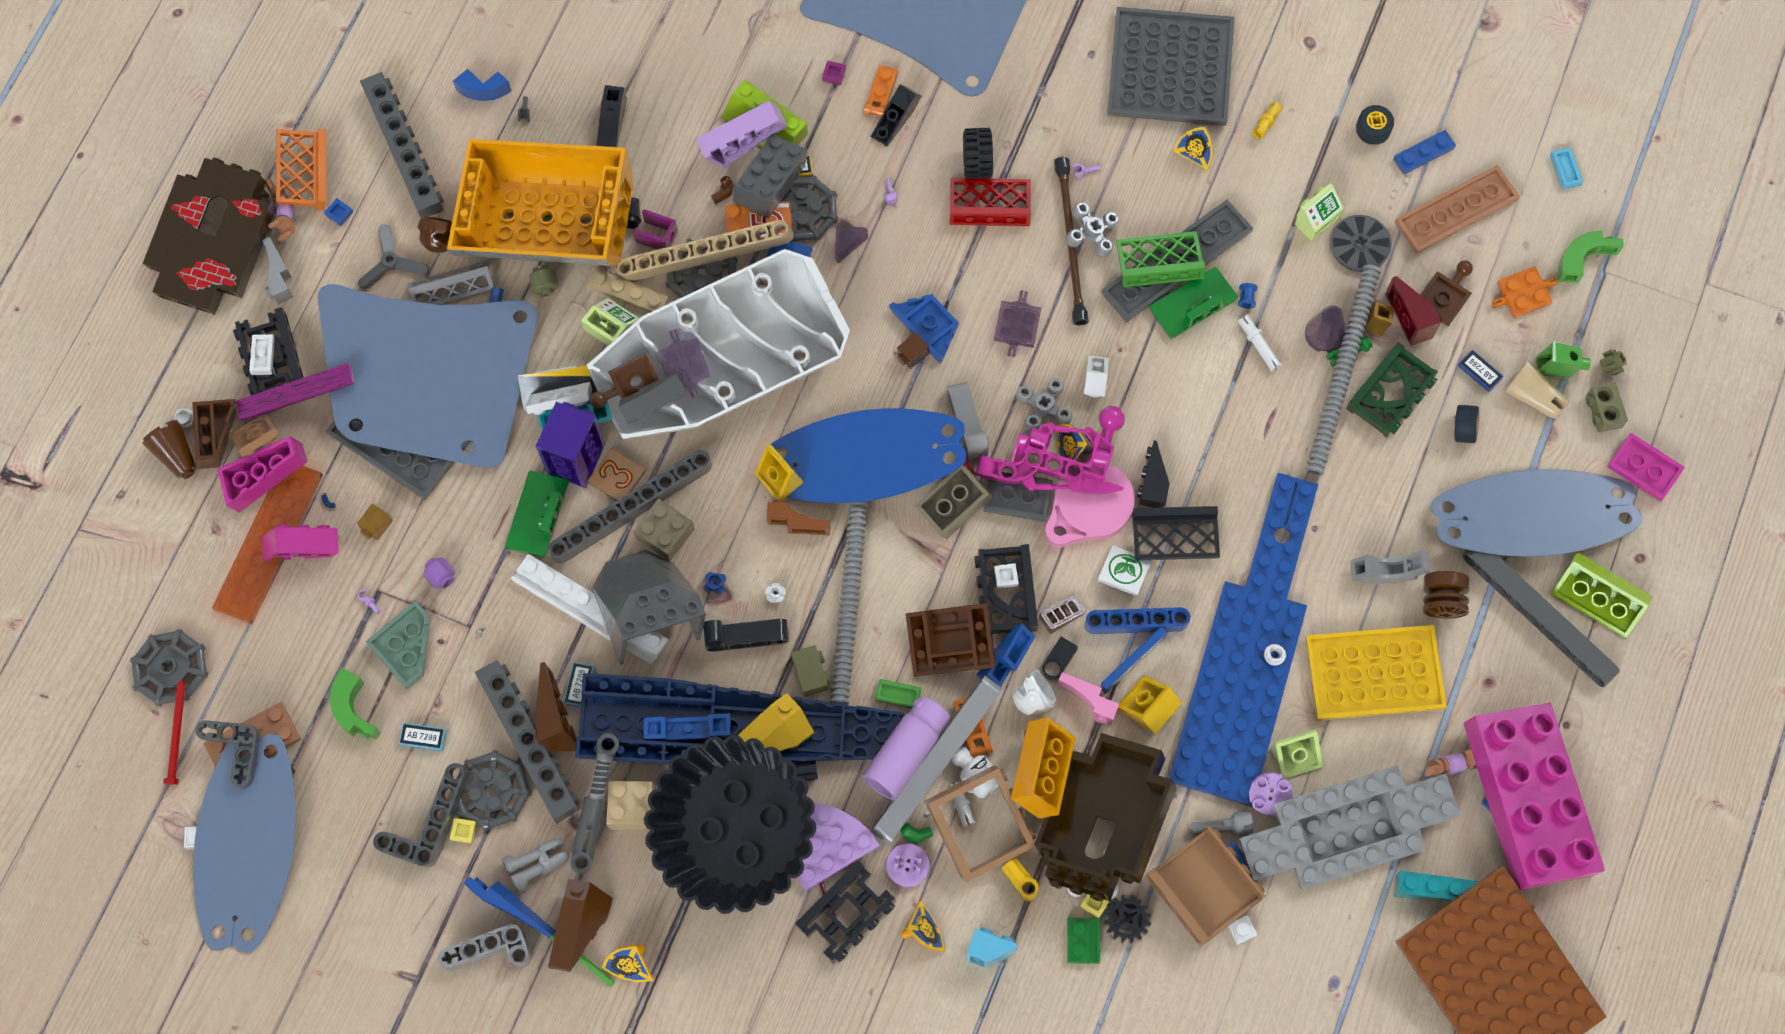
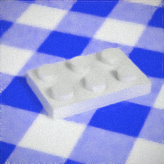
M586 382L532 394L529 396L526 404L527 413H534V415L543 414L546 410L553 409L556 401L559 403L568 402L575 406L584 405L590 399L592 392L591 383Z

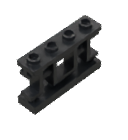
M282 307L274 309L275 313L273 314L271 312L267 313L269 323L251 328L248 320H243V323L235 322L236 329L233 332L236 340L240 341L241 347H238L241 359L245 360L246 365H243L245 376L250 379V383L247 385L251 395L268 390L267 387L282 382L287 384L304 378L289 320ZM277 321L283 341L281 343L279 337L274 336V346L277 348L279 359L273 360L270 377L259 380L261 386L259 388L256 375H251L249 371L251 352L245 331L250 338L252 335H267L268 332L278 330ZM285 357L288 359L293 379L290 378L288 372L277 373V368L287 366Z
M859 861L795 923L796 927L807 938L817 931L830 944L823 954L833 964L836 961L840 963L848 955L847 950L852 945L856 947L864 939L863 934L868 929L872 931L880 923L878 919L883 914L888 915L896 907L894 905L896 898L887 889L878 897L864 883L871 877V874ZM861 875L862 877L857 881V884L864 891L856 899L848 891L840 897ZM870 897L878 905L886 900L865 922L864 920L869 916V912L862 905ZM847 899L862 913L848 928L833 915ZM830 906L825 914L832 923L825 930L816 922L808 928ZM838 929H840L847 937L853 931H855V933L835 953H833V951L838 947V945L831 938V936Z

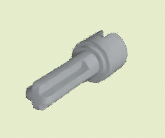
M1251 811L1233 813L1231 818L1191 823L1193 835L1201 834L1209 825L1212 829L1216 828L1219 832L1233 831L1236 835L1254 833Z

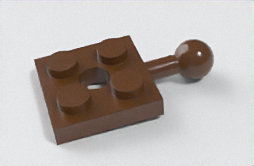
M1467 260L1458 263L1456 267L1457 273L1452 280L1437 271L1420 294L1433 304L1435 310L1439 311L1442 319L1441 322L1448 327L1472 294L1459 285L1463 277L1469 276L1473 271V265ZM1445 295L1448 298V302H1440L1438 296Z
M646 353L608 371L615 387L604 393H593L590 403L594 408H603L607 400L617 395L623 399L639 392V388L659 380ZM633 377H641L640 385H631Z

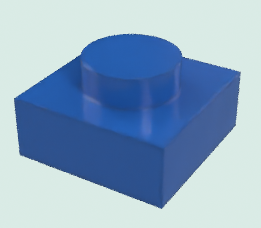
M338 198L324 211L325 216L340 227L353 213L352 208Z

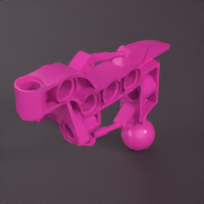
M1107 406L1101 410L1099 414V423L1102 427L1101 434L1094 431L1091 427L1077 429L1069 428L1068 426H1058L1053 423L1040 425L1039 430L1032 428L1030 436L1019 433L1011 462L1001 459L997 460L981 454L975 475L1004 484L1016 485L1022 483L1030 492L1034 490L1070 489L1072 492L1086 494H1109L1123 491V486L1107 481L1104 482L1114 450V446L1111 444L1114 432L1121 429L1125 423L1124 412L1117 406ZM1053 431L1084 433L1092 445L1087 464L1047 452ZM1036 455L1039 458V462L1031 464L1028 461V457ZM1056 461L1059 464V468L1051 470L1048 467V463ZM1071 467L1077 468L1079 475L1071 476L1068 473V469ZM1009 468L1012 470L1013 475L1006 478L1002 475L1001 471ZM1037 472L1067 481L1068 485L1035 484L1033 476Z

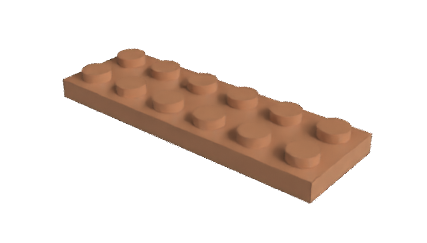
M1496 165L1396 218L1395 223L1415 253L1418 254L1519 200L1520 195L1501 168Z

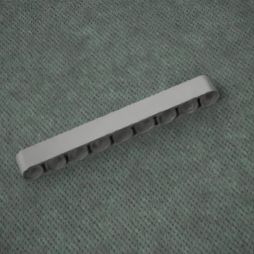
M984 676L940 734L939 739L897 799L890 802L870 830L886 844L893 840L1002 691L999 685L987 676Z

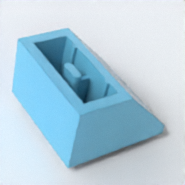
M981 927L980 930L975 929L966 954V961L988 968L1015 955L1018 944L1014 943L1015 939L1002 935L1000 938L993 935V931Z

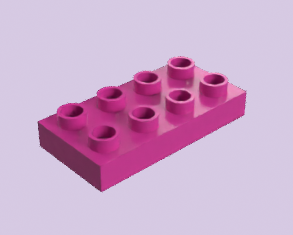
M1551 702L1476 715L1464 722L1465 731L1509 872L1519 889L1524 891L1593 877L1604 872L1605 868Z

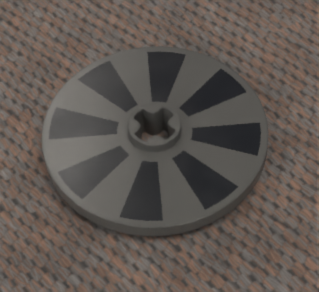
M1353 215L1341 220L1335 226L1330 238V247L1335 259L1342 266L1353 271L1362 272L1365 265L1370 264L1380 267L1387 260L1391 252L1392 241L1387 228L1380 221L1367 215ZM1358 240H1361L1362 243H1365L1363 247H1361L1360 244H1357Z

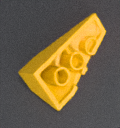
M786 693L762 712L738 736L744 742L748 739L756 738L763 743L764 749L775 747L782 751L799 746L813 735L814 731L802 709Z

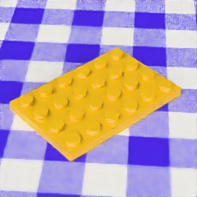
M1434 625L1306 635L1305 640L1317 720L1436 711L1447 708Z

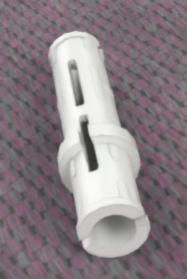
M1249 315L1244 316L1245 319L1241 318L1238 323L1247 334L1248 341L1253 343L1270 371H1276L1275 368L1279 369L1282 364L1261 335V329H1257Z

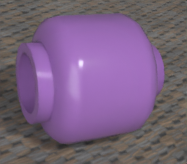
M431 558L426 562L423 575L434 588L445 589L454 582L455 569L444 558Z

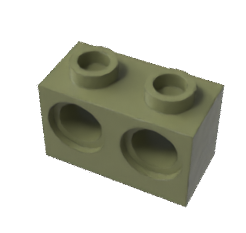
M1616 382L1595 386L1589 390L1586 395V403L1588 407H1591L1593 413L1592 422L1594 426H1597L1598 432L1623 428L1628 418ZM1598 396H1603L1606 401L1600 400ZM1604 415L1611 416L1612 420L1606 419Z

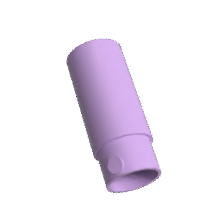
M921 696L915 700L911 711L901 719L862 774V779L882 796L890 800H896L939 739L938 735L947 727V722L951 718L949 713L927 697Z

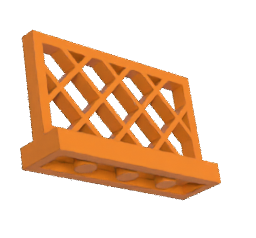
M276 129V204L316 207V210H325L326 129H318V132ZM281 136H289L293 142L286 146L281 141ZM303 138H313V144L307 148L300 140ZM295 144L304 150L298 156L290 150ZM285 152L293 158L288 164L281 159ZM305 154H308L313 159V162L308 166L300 159ZM295 162L304 168L298 174L290 168ZM285 170L293 176L288 182L280 177V174ZM306 171L313 177V180L308 184L300 178ZM295 180L304 186L298 192L290 186ZM285 188L293 194L289 199L280 198V192ZM307 189L313 195V200H304L300 194Z

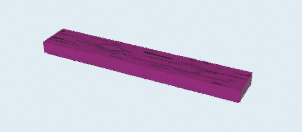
M346 363L236 400L239 419L246 421L353 385L355 380L352 366Z

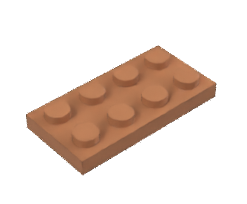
M282 702L240 723L258 728L260 738L266 734L279 735L286 748L302 740ZM231 728L223 732V737L225 739L230 738L233 734V729ZM207 741L203 744L216 767L228 743ZM272 744L264 749V755L267 758L277 753L276 746ZM248 750L243 751L240 756L246 755Z

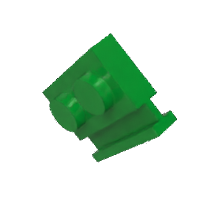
M1067 918V963L1100 964V918Z

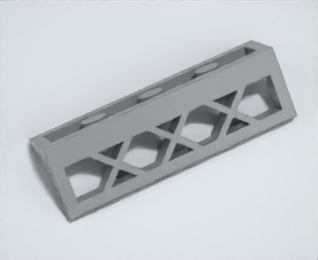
M487 261L408 283V290L412 301L417 302L416 294L425 293L430 296L426 303L437 305L488 291L494 287ZM486 275L488 285L480 287L474 284L477 277ZM463 281L469 284L464 292L454 289L458 282ZM441 287L450 290L447 296L443 298L435 295V292Z

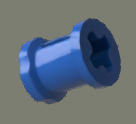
M1242 283L1239 285V290L1241 291L1240 300L1238 301L1239 307L1246 309L1255 308L1256 302L1254 300L1255 292L1258 289L1257 285L1252 283Z

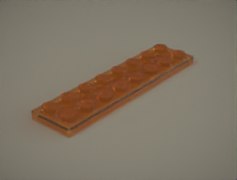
M301 466L267 492L213 604L212 609L214 611L251 625L253 624L284 557H272L270 561H263L262 536L274 529L276 525L287 524L289 528H296V526L300 525L322 479L323 474L321 472Z

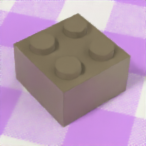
M658 498L633 532L638 541L663 558L671 561L695 528L692 520Z

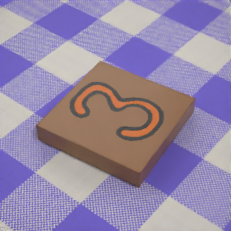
M611 448L589 478L588 484L617 501L633 491L646 473V469Z

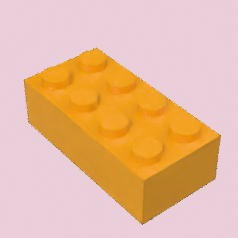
M1048 717L1028 722L1011 799L1039 819L1059 815L1076 738Z

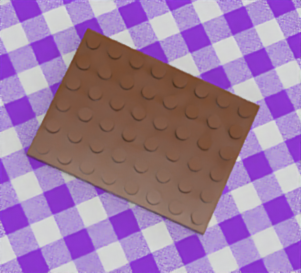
M1504 866L1494 870L1395 941L1457 1034H1584L1607 1017Z

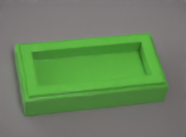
M880 679L875 701L912 709L914 701L920 698L922 688Z

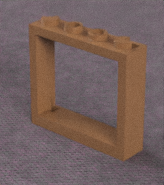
M995 765L924 801L961 879L965 882L1035 847L1033 840L1036 837L1032 829L1026 827L1024 822L1027 819L1021 807L1017 808L1016 803L1011 799L1013 789H1008L1005 782L1008 778L1004 770H999ZM995 778L1024 842L969 870L939 806Z

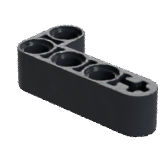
M786 619L723 625L720 620L705 621L703 626L705 647L710 652L779 645L789 642Z

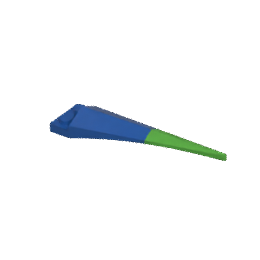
M469 877L464 882L466 887L482 901L519 919L554 941L556 931L499 881L489 887L488 890L487 885L478 877L474 880ZM584 955L581 956L579 961L610 987L615 983Z

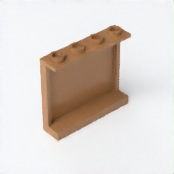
M1210 825L1205 831L1159 866L1150 870L1145 876L1200 947L1204 946L1266 897L1262 885L1258 881H1253L1249 876L1251 872L1247 866L1237 861L1235 851L1230 846L1226 847L1222 842L1223 837L1216 828L1212 829Z

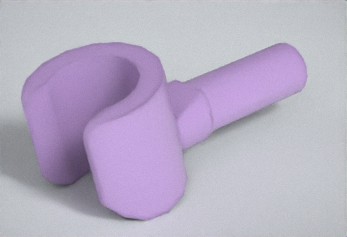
M1075 164L1073 171L1082 170L1079 173H1075V177L1081 179L1085 173L1101 170V166L1083 167L1082 164Z
M887 178L886 183L889 193L885 194L884 198L889 206L897 202V195L892 188L891 179Z

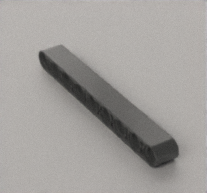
M704 450L695 451L553 540L549 545L552 559L557 563L567 562L651 509L658 498L664 501L707 474L712 467L709 454ZM700 459L706 460L704 465L696 464ZM683 470L689 471L686 476L679 475ZM665 481L671 482L669 487L661 486ZM646 493H654V495L651 498H644V495ZM628 504H636L634 509H626ZM611 515H618V518L616 520H608V518ZM593 526H600L597 532L590 531ZM582 537L580 543L572 542L574 538ZM558 548H564V552L562 554H555V551Z
M1467 550L1462 555L1465 562L1597 685L1605 687L1620 672L1615 663L1498 555Z

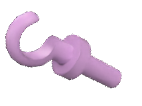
M360 590L358 592V599L363 602L365 601L367 607H371L376 614H379L381 610L375 605V599L369 596L361 598V594L367 590Z

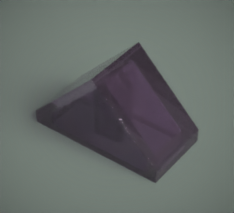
M836 226L835 259L838 264L868 239V230L865 227Z

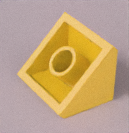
M768 444L755 471V476L776 500L783 501L803 483V480L771 444Z

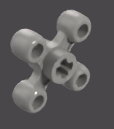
M1084 202L1077 203L1072 209V215L1081 222L1082 229L1071 230L1066 237L1067 244L1071 247H1078L1083 240L1094 242L1096 253L1100 257L1108 256L1113 250V244L1110 240L1104 238L1103 230L1115 228L1119 222L1118 215L1114 212H1107L1102 219L1091 217L1089 206Z
M1051 379L1048 382L1046 393L1039 395L1035 394L1027 385H1022L1017 389V400L1023 404L1029 403L1034 408L1032 415L1025 419V428L1028 432H1031L1032 428L1039 430L1041 420L1048 416H1053L1059 424H1069L1071 422V410L1067 407H1058L1054 402L1056 396L1060 395L1064 389V383L1061 379Z

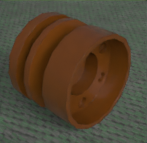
M1436 571L1425 574L1423 591L1429 594L1423 598L1425 604L1423 606V613L1425 615L1435 618L1452 619L1469 614V598L1464 596L1469 592L1468 575L1456 571Z

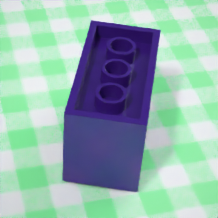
M557 401L536 444V449L548 475L567 479L569 483L583 488L587 487L588 480L593 474L605 447L602 433L593 412L587 409H582L581 411L568 402L559 403Z

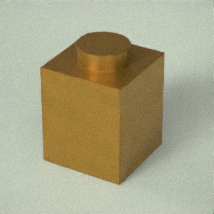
M1375 301L1371 305V309H1369L1370 312L1367 315L1368 319L1364 331L1381 337L1393 323L1394 307Z
M371 504L357 524L361 529L360 533L366 538L371 539L373 537L379 540L393 520L388 513Z

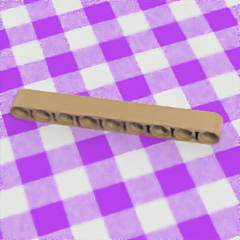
M776 220L621 259V262L616 265V272L623 279L633 282L784 245L793 239L794 233L785 221ZM786 229L782 235H778L781 230ZM766 234L764 239L759 240L761 235ZM743 239H746V242L740 245V242ZM727 243V246L720 250L721 246ZM708 248L706 253L701 254L703 249ZM685 253H688V256L682 259V256ZM666 258H669V260L663 264V261ZM650 262L649 266L644 268V265ZM630 267V270L625 273V270Z

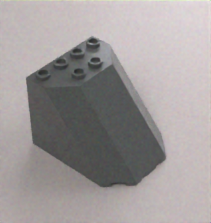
M648 550L605 562L592 589L620 665L624 664L627 640L689 621L696 640L701 639L706 616L699 594L673 562Z

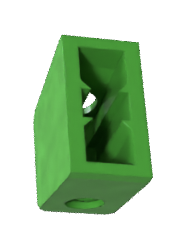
M1552 342L1537 355V369L1543 376L1571 377L1579 370H1589L1591 364L1589 358L1582 357V349L1580 347Z

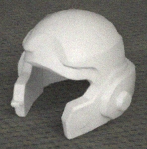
M1034 670L1029 674L1028 678L1025 677L1023 685L1016 688L1013 701L1022 713L1030 716L1031 714L1035 715L1051 711L1055 706L1056 697L1044 676L1038 670Z

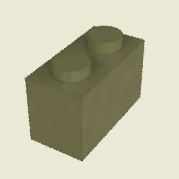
M816 645L791 652L803 696L807 697L827 691V683H831L828 670L823 671L822 663H825L822 651H817Z

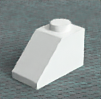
M1088 355L1084 394L1093 398L1105 396L1109 358Z

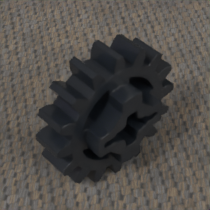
M1122 895L1121 901H1118L1116 898L1113 899L1114 906L1111 904L1107 905V909L1110 912H1104L1103 916L1108 918V920H1105L1103 925H1109L1106 932L1107 934L1114 933L1113 940L1120 937L1122 944L1126 939L1129 940L1130 944H1133L1134 938L1138 941L1142 939L1141 933L1147 935L1148 931L1145 927L1151 926V922L1147 921L1151 917V913H1145L1148 906L1142 907L1140 905L1142 899L1135 902L1134 895H1131L1129 900H1126L1125 895ZM1125 905L1133 906L1135 909H1128ZM1116 910L1118 920L1113 923V913ZM1124 915L1126 917L1133 916L1130 921L1131 924L1129 922L1121 923ZM1141 916L1142 924L1141 927L1138 928L1136 921ZM1119 930H1128L1130 934L1122 933Z

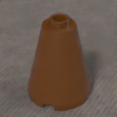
M172 420L165 423L167 427H157L143 438L144 442L142 443L177 478H184L185 480L195 474L196 465L181 424L178 420Z

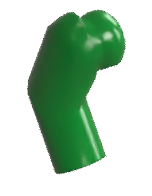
M904 823L900 829L901 835L913 843H918L933 836L930 826L918 830L912 827L911 824Z

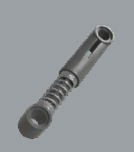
M603 732L597 739V764H594L596 768L593 770L595 773L592 775V786L589 787L591 791L587 797H584L570 860L572 870L578 874L587 873L592 867L606 801L603 800V795H605L604 790L607 789L605 784L608 783V772L611 771L609 766L612 765L613 757L616 755L619 747L618 737L612 732ZM611 738L614 741V746L606 749L601 744L602 740ZM586 830H590L588 843L585 850L582 849ZM579 856L585 857L588 861L583 867L575 863L576 858Z

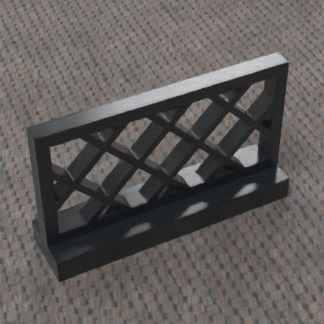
M1218 506L1133 508L1132 523L1135 560L1220 558ZM1188 523L1194 529L1186 535L1179 529L1182 524ZM1203 523H1213V531L1209 535L1199 528ZM1146 524L1152 530L1144 537L1138 531V525ZM1161 524H1168L1172 528L1167 536L1157 529ZM1175 531L1184 538L1178 545H1175L1169 539ZM1196 531L1205 538L1199 545L1190 539ZM1153 532L1163 539L1157 546L1148 540ZM1208 540L1214 545L1215 552L1207 553L1201 547ZM1165 541L1174 548L1170 554H1164L1158 549ZM1186 541L1195 548L1191 553H1185L1180 549ZM1144 542L1153 549L1149 554H1139V547Z

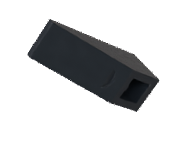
M899 84L870 137L888 147L914 112L922 95L905 85Z
M605 85L597 146H618L627 102L625 87Z
M1154 440L1152 447L1148 446L1145 459H1149L1148 466H1143L1141 478H1145L1144 485H1139L1137 497L1140 498L1139 505L1161 508L1165 507L1170 483L1158 443Z

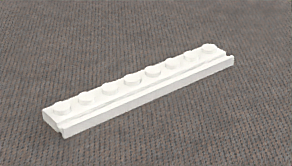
M527 554L516 570L515 575L511 577V580L611 641L594 593ZM655 631L627 640L626 651L653 666L655 660L658 659L668 644L669 639Z

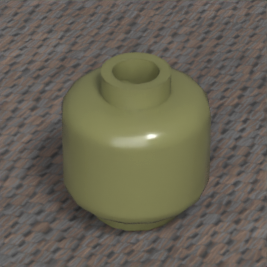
M541 265L533 269V272L530 274V282L534 293L542 294V297L553 295V291L558 288L555 270L547 265Z

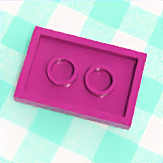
M1633 433L1628 435L1607 466L1660 502L1665 498L1685 468Z

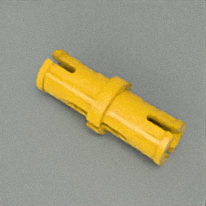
M1272 102L1265 114L1260 116L1258 125L1252 131L1255 138L1263 139L1270 127L1274 126L1276 117L1283 109L1281 104Z

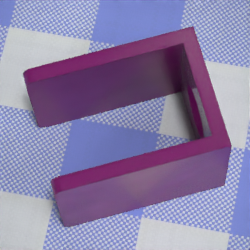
M643 209L642 214L645 223L668 231L665 238L662 239L634 229L635 242L656 250L671 247L678 232L676 220Z

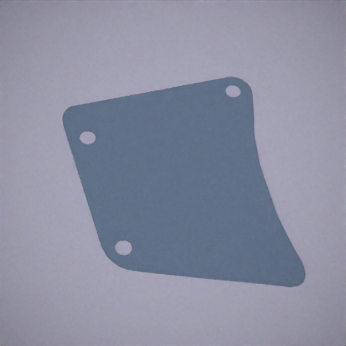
M803 0L800 5V11L810 19L855 31L897 49L929 68L960 93L968 96H977L987 89L1026 0ZM971 75L976 76L979 79V84L975 87H969L966 84L967 77Z
M328 284L319 290L318 305L327 370L349 363L352 366L355 380L353 385L330 392L335 425L346 438L357 443L478 467H496L504 460L520 393L518 375H524L538 318L537 311L533 305L523 300L473 305H437L385 298L336 284ZM522 310L527 314L525 322L517 323L514 320L513 315L516 311ZM352 419H360L362 421L363 427L360 431L354 432L349 428V423ZM465 441L475 443L473 453L466 454L462 451L461 447Z

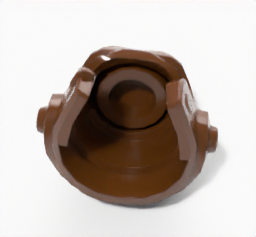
M423 217V219H420L417 228L420 230L421 244L431 252L444 253L448 251L447 246L452 221L435 217Z

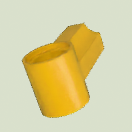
M1016 857L1001 868L1024 901H1033L1038 897L1039 885L1037 881L1029 875ZM1026 885H1031L1035 888V891L1032 894H1026L1023 892V888Z

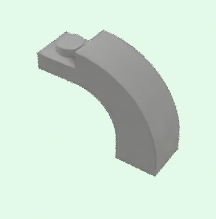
M1422 550L1396 558H1378L1365 555L1352 559V580L1370 584H1387L1419 579V575L1430 572L1429 553Z

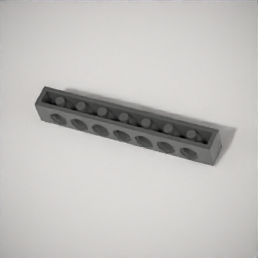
M380 72L360 80L420 218L423 219V217H429L444 211L441 205L444 202L440 191L435 192L434 186H437L433 175L428 176L426 170H429V166L425 158L421 159L419 156L422 153L418 142L413 143L412 138L415 135L411 126L406 127L405 121H408L404 111H399L397 107L400 105L396 93L392 95L390 91L393 89L389 77L385 79L383 73ZM422 175L420 178L414 179L416 176Z
M496 660L477 670L475 674L553 820L557 824L578 812L577 804L580 802L574 792L570 793L566 786L570 785L564 773L559 774L557 767L560 765L554 755L550 756L546 748L542 744H538L535 738V733L537 732L535 719L530 720L527 714L530 712V709L525 700H519L517 695L520 694V691L515 682L510 683L508 676L511 674L506 665H501ZM497 682H504L503 688L499 690L494 689ZM507 700H514V704L511 707H504ZM517 718H524V722L520 726H514V721ZM527 736L534 737L533 742L530 744H524L523 742ZM537 754H543L544 758L541 762H533ZM546 773H554L552 780H543ZM555 792H564V795L561 799H553V795Z

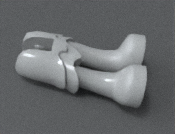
M555 838L544 842L533 851L518 857L505 856L501 858L519 895L526 891L527 883L531 879L542 873L545 876L548 872L550 873L553 869L567 861L569 858L567 851L561 852L552 858L549 854L563 845L561 839ZM539 859L538 864L516 873L523 866Z

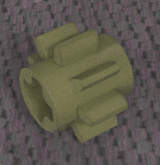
M1610 349L1602 353L1604 358L1600 360V365L1605 373L1610 372L1611 375H1617L1624 372L1623 366L1627 364V361L1621 351L1616 352L1615 349Z

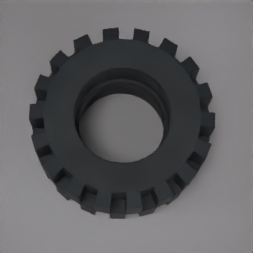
M989 127L965 128L963 132V162L966 179L991 178L993 175L992 132Z

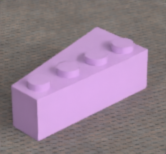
M768 101L696 138V141L705 159L721 168H725L767 140L771 134L775 135L788 125L779 107Z

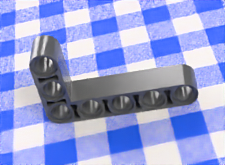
M452 763L447 766L418 842L394 833L379 832L373 839L374 847L378 851L419 866L430 867L436 864L469 778L468 768L458 763ZM456 768H460L462 772L458 779L453 777V772ZM451 788L454 795L450 800H447L445 793ZM441 809H444L446 816L440 821L437 814ZM436 830L438 838L432 842L429 836L431 831ZM385 836H388L390 842L389 845L386 848H384L382 846V839ZM407 843L410 851L407 855H404L402 853V846ZM425 851L430 853V859L427 862L422 860V854Z

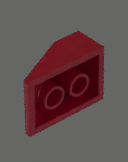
M1397 276L1392 277L1385 295L1391 307H1394V313L1410 346L1432 339L1441 324L1442 319L1439 311L1435 310L1433 304Z

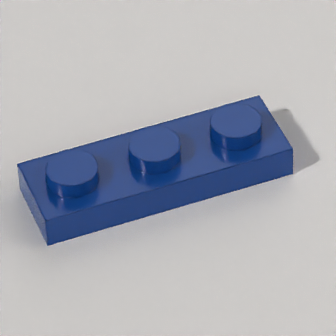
M1444 130L1396 154L1393 160L1403 175L1452 151L1455 149L1456 144L1447 131Z

